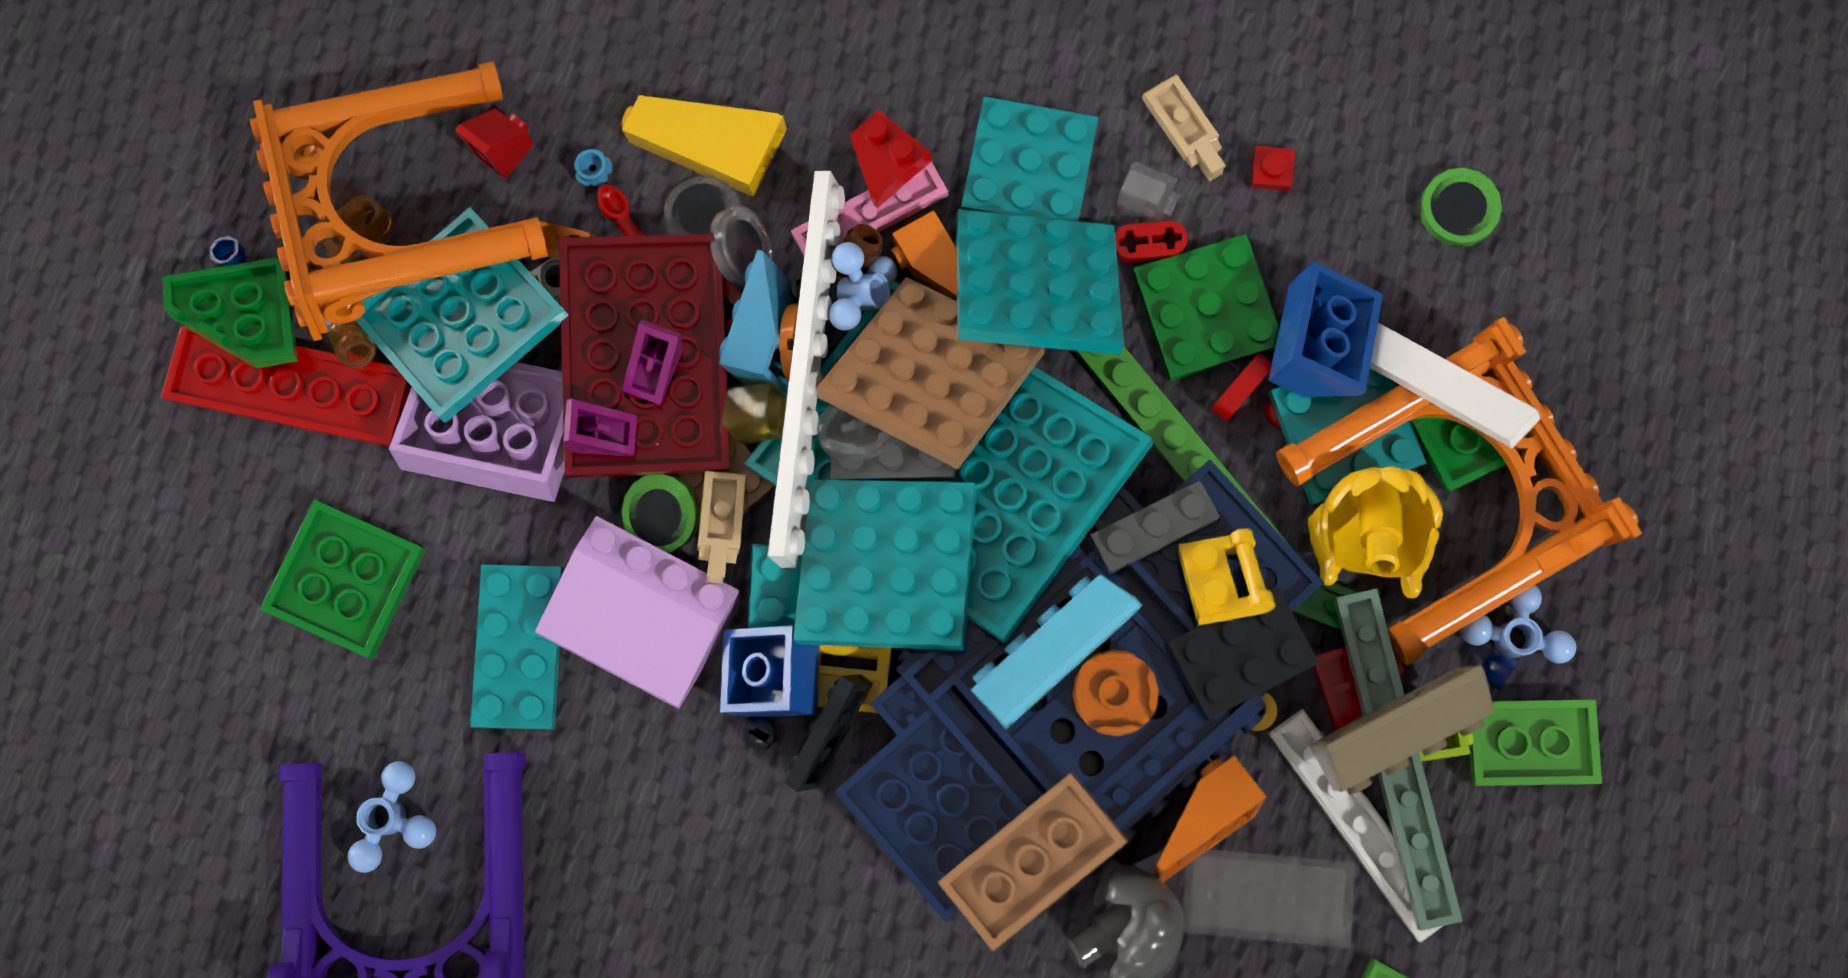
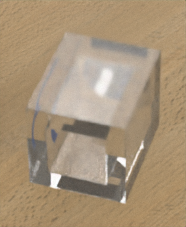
M1133 161L1118 196L1116 208L1149 222H1160L1164 214L1171 216L1180 196V194L1173 192L1178 178Z

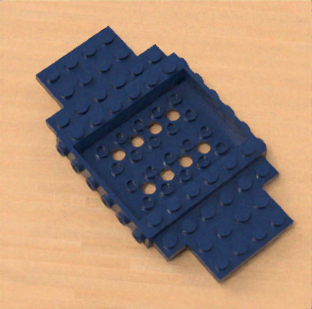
M1210 459L1171 494L1201 481L1220 515L1217 521L1107 575L1088 537L1143 509L1122 486L1006 644L967 619L964 650L907 648L898 657L902 664L896 670L901 674V677L870 703L897 736L834 792L945 922L955 915L959 908L939 885V880L1069 773L1073 772L1129 840L1138 831L1134 826L1138 820L1145 814L1150 819L1155 817L1170 803L1165 797L1177 785L1182 791L1200 776V772L1196 769L1208 757L1212 761L1222 757L1232 747L1228 739L1238 730H1241L1244 734L1248 733L1264 718L1259 713L1267 705L1262 700V696L1270 689L1204 722L1164 645L1201 626L1198 625L1178 555V546L1184 543L1229 536L1232 532L1239 529L1252 530L1256 541L1253 549L1265 588L1268 591L1278 588L1291 612L1321 587L1324 582ZM1227 555L1226 559L1238 598L1248 597L1250 594L1238 555ZM1102 575L1134 597L1142 605L1126 623L1109 637L1110 646L1108 651L1130 652L1144 661L1155 675L1159 690L1158 695L1163 697L1167 704V710L1163 717L1160 719H1149L1137 731L1121 736L1100 734L1088 727L1076 712L1072 697L1074 679L1082 665L1095 656L1093 654L1085 658L1046 693L1047 703L1042 710L1036 712L1027 710L1006 730L971 691L977 685L972 678L989 662L992 661L994 664L998 657L1008 655L1004 649L1019 635L1024 633L1029 638L1041 628L1036 622L1037 619L1054 604L1058 607L1059 603L1063 600H1072L1073 598L1068 592L1084 577L1087 576L1093 581L1096 577ZM1060 718L1070 720L1075 727L1074 738L1066 744L1057 743L1050 734L1052 723ZM1086 751H1096L1103 758V769L1095 776H1087L1079 768V758ZM1097 866V867H1096L1093 871H1091L1088 875H1090L1091 873H1093L1099 866Z

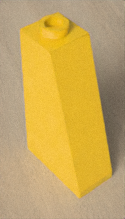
M639 95L634 106L627 108L622 119V131L629 143L754 197L787 130L784 117L777 113Z

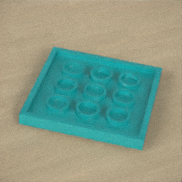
M469 207L430 241L483 230L489 227ZM517 259L389 288L386 291L363 299L365 313L355 321L433 412L446 423L558 327L561 321L569 315Z
M958 209L956 219L957 340L1121 354L1124 338L1114 225Z
M811 480L810 506L806 520L805 548L802 556L793 637L795 643L799 645L964 650L977 495L975 482Z

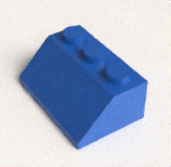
M1313 261L1289 284L1268 381L1303 397L1361 396L1365 393L1383 294Z

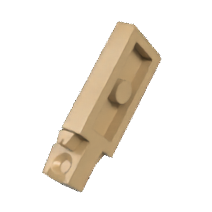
M1175 74L1145 92L1142 100L1183 160L1187 161L1191 168L1198 164L1209 181L1223 174V169L1226 165L1217 153L1222 148L1218 141L1219 134L1179 76Z
M705 470L697 551H699L698 560L708 561L706 582L708 584L723 585L726 563L736 564L741 541L745 474Z

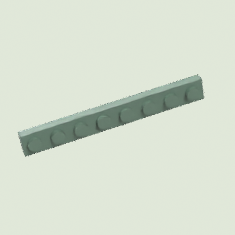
M1377 589L1333 599L1363 716L1404 696ZM1418 752L1407 758L1410 764L1402 770L1390 775H1386L1384 770L1377 774L1415 924L1418 930L1423 931L1463 921L1421 757Z

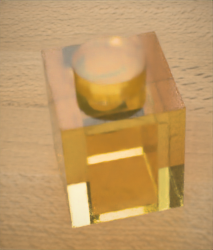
M771 382L728 389L722 424L741 444L780 439L783 436L787 399L782 396Z

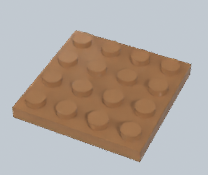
M906 277L816 387L817 397L928 455L959 469L1044 355L1045 348L957 340V301Z

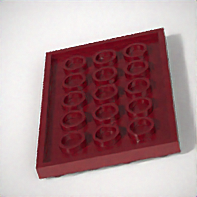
M721 233L559 238L560 306L569 315L561 321L563 429H565L568 399H575L637 415L634 456L570 453L564 443L565 477L588 478L705 473V470L730 472L726 369L719 364L720 346L725 338ZM641 320L679 333L682 337L683 352L661 405L622 391Z

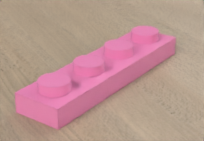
M930 162L878 208L873 205L869 191L846 201L844 208L839 210L838 223L841 231L840 244L844 242L847 231L855 228L858 224L869 225L878 232H881L948 197V190L933 163ZM809 221L791 230L792 236L803 256H805Z

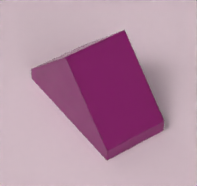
M641 320L622 391L661 405L683 352L681 334Z
M568 399L564 443L570 453L634 456L637 415L575 399Z

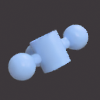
M851 242L838 245L832 254V263L835 269L842 274L848 275L839 281L837 286L838 300L829 309L831 324L842 331L851 330L858 325L861 319V311L881 309L890 298L889 283L892 280L895 281L897 277V266L887 256H878L866 267V274H863L861 271L864 263L863 251L858 245Z
M1536 585L1508 601L1509 606L1514 610L1513 620L1505 622L1500 626H1494L1491 620L1484 615L1459 630L1463 640L1471 645H1483L1489 640H1494L1497 650L1509 658H1517L1541 650L1549 661L1561 664L1571 660L1576 653V642L1569 633L1557 630L1542 636V631L1538 624L1529 619V614L1535 612L1542 602L1541 592ZM1513 627L1520 629L1525 636V644L1522 649L1515 647L1510 641V631Z
M395 761L387 765L381 776L382 785L385 788L382 798L369 799L358 809L357 824L366 836L364 839L355 842L348 852V862L357 872H371L379 866L382 860V850L378 843L382 835L401 832L405 843L416 849L429 846L435 839V823L424 815H416L406 819L404 806L397 800L399 794L409 791L415 783V771L406 762ZM380 806H384L389 813L388 822L383 828L379 827L375 821V813Z

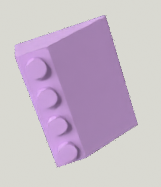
M516 362L446 423L433 412L415 389L411 387L389 451L401 470L555 502L565 471L562 371Z
M596 516L576 546L535 632L543 638L680 709L724 634V630L727 629L740 606V590L724 582L723 585L706 583L707 573Z

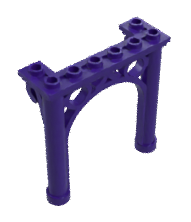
M526 753L483 754L485 885L482 902L474 919L459 937L431 954L415 958H387L373 955L348 942L332 925L323 905L321 891L322 763L279 765L278 782H283L281 961L271 965L267 978H327L330 965L342 957L355 965L358 970V978H371V968L375 969L373 977L421 978L423 975L432 972L430 965L437 963L434 969L435 978H450L447 972L448 963L460 951L474 957L479 963L480 970L477 978H524L522 770L526 769ZM488 920L490 952H486L481 947L472 943ZM317 932L333 949L332 952L320 959L318 963ZM404 970H411L408 973H406L404 977L400 974V972H398Z

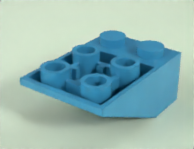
M757 250L754 261L746 269V284L741 299L737 300L733 308V323L729 335L721 343L719 364L748 387L787 397L789 382L783 372L779 342L782 316L786 307L793 304L789 278L763 251Z

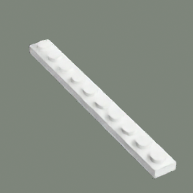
M815 171L768 551V557L781 568H797L798 556L803 554L805 548L802 522L803 515L808 513L810 506L809 492L806 488L808 475H811L814 470V454L811 450L812 436L817 434L819 428V417L816 411V387L823 380L820 372L821 359L826 357L828 351L825 325L826 320H830L829 309L832 305L831 298L829 297L830 283H834L836 279V269L832 263V254L835 246L840 244L841 231L838 223V214L845 204L844 189L842 186H839L831 171Z

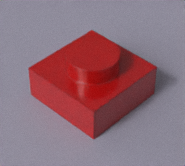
M1255 146L1250 188L1290 191L1293 181L1295 150Z

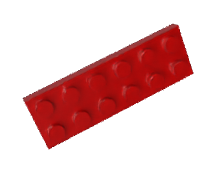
M181 325L161 398L169 402L390 447L409 396L411 385L395 366L296 346L298 360L296 362L255 368Z

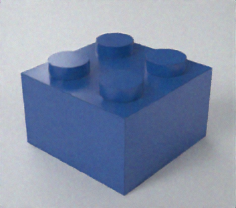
M795 626L724 630L720 713L744 717L817 715L820 645L796 644L793 640Z

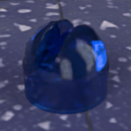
M232 236L218 238L213 242L209 250L211 260L219 267L241 264L246 260L244 247Z
M1501 654L1490 655L1482 664L1487 683L1500 691L1518 663Z

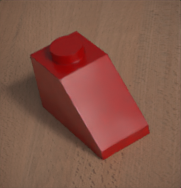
M496 108L459 124L455 129V132L473 155L504 179L507 178L534 145L527 134L530 128L525 122L513 113L506 117Z

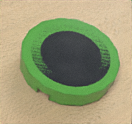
M1467 168L1448 169L1437 175L1423 192L1420 214L1422 223L1429 234L1441 243L1450 246L1454 244L1464 245L1463 247L1473 246L1487 238L1499 223L1502 211L1500 193L1493 182L1479 171Z
M660 474L642 477L632 484L624 497L622 518L625 530L667 553L686 546L696 535L700 525L701 508L700 505H697L695 491L691 485L676 475Z

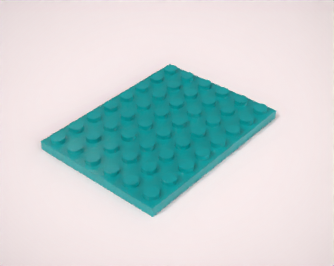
M893 280L889 283L890 297L900 286V284ZM880 309L868 310L862 314L858 325L847 333L821 366L820 372L823 379ZM1036 367L1032 369L959 469H956V482H975L977 487L967 619L1004 644L1007 643L1153 445V440L1150 436ZM818 397L816 411L819 417V428L817 434L812 436L811 450L814 454V470L811 475H808L806 490L809 493L811 480H830L832 448L828 443L827 434L831 425L838 418L848 414ZM785 413L744 463L749 470L775 488L777 486ZM886 432L883 435L884 437H882V440L897 439Z

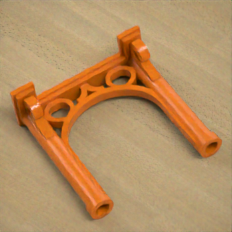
M494 61L478 64V69L273 110L272 104L263 105L262 100L253 101L256 118H251L250 124L256 142H262L260 143L261 149L256 150L262 173H269L270 181L263 182L269 205H275L277 211L276 214L270 215L276 238H282L284 244L283 247L277 248L278 257L283 271H289L291 280L284 282L286 294L290 305H294L300 327L308 326L314 341L321 340V334L329 332L327 321L342 324L359 319L365 313L363 299L386 291L389 288L530 256L532 260L548 257L538 217L415 245L391 246L370 241L351 230L341 220L332 205L330 195L332 172L340 154L353 139L371 128L386 123L503 100ZM290 173L297 178L309 180L306 187L295 194ZM299 215L315 217L320 223L310 227L303 236ZM334 237L343 242L340 253L332 258L324 259L316 255L315 247L324 238ZM356 252L369 257V259L352 262Z
M1505 317L1500 318L1475 336L1471 344L1445 359L1539 411L1540 420L1525 435L1526 438H1522L1512 449L1403 386L1398 385L1296 445L1290 443L1276 451L1278 463L1284 474L1293 485L1298 487L1312 479L1317 473L1396 427L1411 420L1436 417L1456 421L1473 429L1483 436L1506 462L1515 481L1520 504L1519 526L1515 540L1504 558L1495 566L1403 621H1399L1387 628L1392 648L1405 665H1410L1423 657V651L1600 546L1606 547L1643 534L1637 526L1638 518L1636 513L1628 504L1623 503L1620 497L1606 502L1601 500L1598 495L1599 487L1591 475L1583 472L1576 461L1577 454L1573 445L1566 438L1561 437L1554 426L1552 412L1544 403L1538 401L1531 390L1532 382L1523 369L1517 368L1513 362L1525 354L1526 350L1523 347L1524 341L1521 333L1514 325L1509 324ZM1538 455L1552 479L1546 478L1532 484L1530 477L1537 475L1534 468V460ZM1541 489L1553 491L1558 496L1559 501L1562 502L1564 514L1558 522H1552L1536 512L1537 495ZM1534 526L1545 532H1554L1553 536L1525 551L1532 537Z

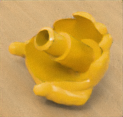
M1393 466L1383 468L1371 467L1348 474L1333 487L1325 502L1317 507L1308 518L1310 542L1320 567V579L1324 582L1325 586L1333 585L1337 581L1338 574L1342 569L1352 573L1380 577H1399L1403 594L1407 598L1418 597L1422 590V577L1429 568L1439 539L1437 528H1440L1443 516L1442 506L1438 497L1425 483L1420 474Z

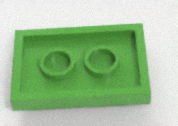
M1596 700L1492 701L1494 713L1483 718L1485 726L1473 732V744L1469 745L1471 753L1469 754L1471 786L1602 784Z

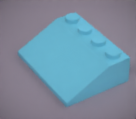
M1099 575L1093 581L1087 576L1084 577L1068 592L1073 598L1061 610L1054 604L1037 619L1036 622L1041 628L1029 638L1024 633L1019 635L1004 649L1009 655L997 667L992 661L989 662L972 678L977 685L971 691L1006 730L1126 623L1142 605L1134 597L1102 575Z

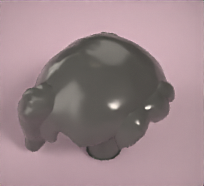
M1110 858L1094 871L1092 879H1099L1094 891L1093 905L1096 907L1106 904V909L1091 918L1092 925L1070 939L1067 938L1066 948L1076 965L1086 969L1088 964L1107 952H1110L1112 955L1117 954V960L1111 968L1110 978H1163L1176 961L1183 941L1184 917L1182 908L1173 891L1162 880L1141 868L1123 865L1120 861Z

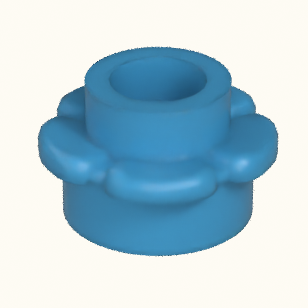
M584 150L577 156L574 162V169L577 172L575 177L582 185L588 186L592 184L594 187L601 186L608 180L607 175L612 172L611 160L608 157H604L603 152L599 150ZM591 166H596L594 172L590 171Z

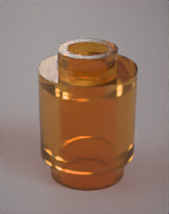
M356 321L342 324L328 323L329 332L326 333L339 361L349 367L360 368L368 365L373 360L376 344Z

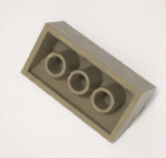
M1481 665L1456 668L1309 744L1332 789L1340 792L1347 790L1349 795L1357 793L1372 784L1371 776L1383 770L1386 775L1398 772L1410 764L1407 759L1408 757L1422 751L1424 756L1432 754L1447 745L1446 737L1458 731L1461 736H1465L1485 726L1482 719L1494 713L1486 674Z

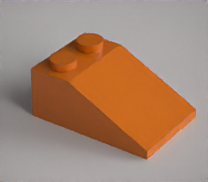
M1235 756L1224 763L1218 758L1199 773L1202 777L1195 783L1197 787L1153 873L1154 876L1163 882L1253 819L1266 799L1265 794Z

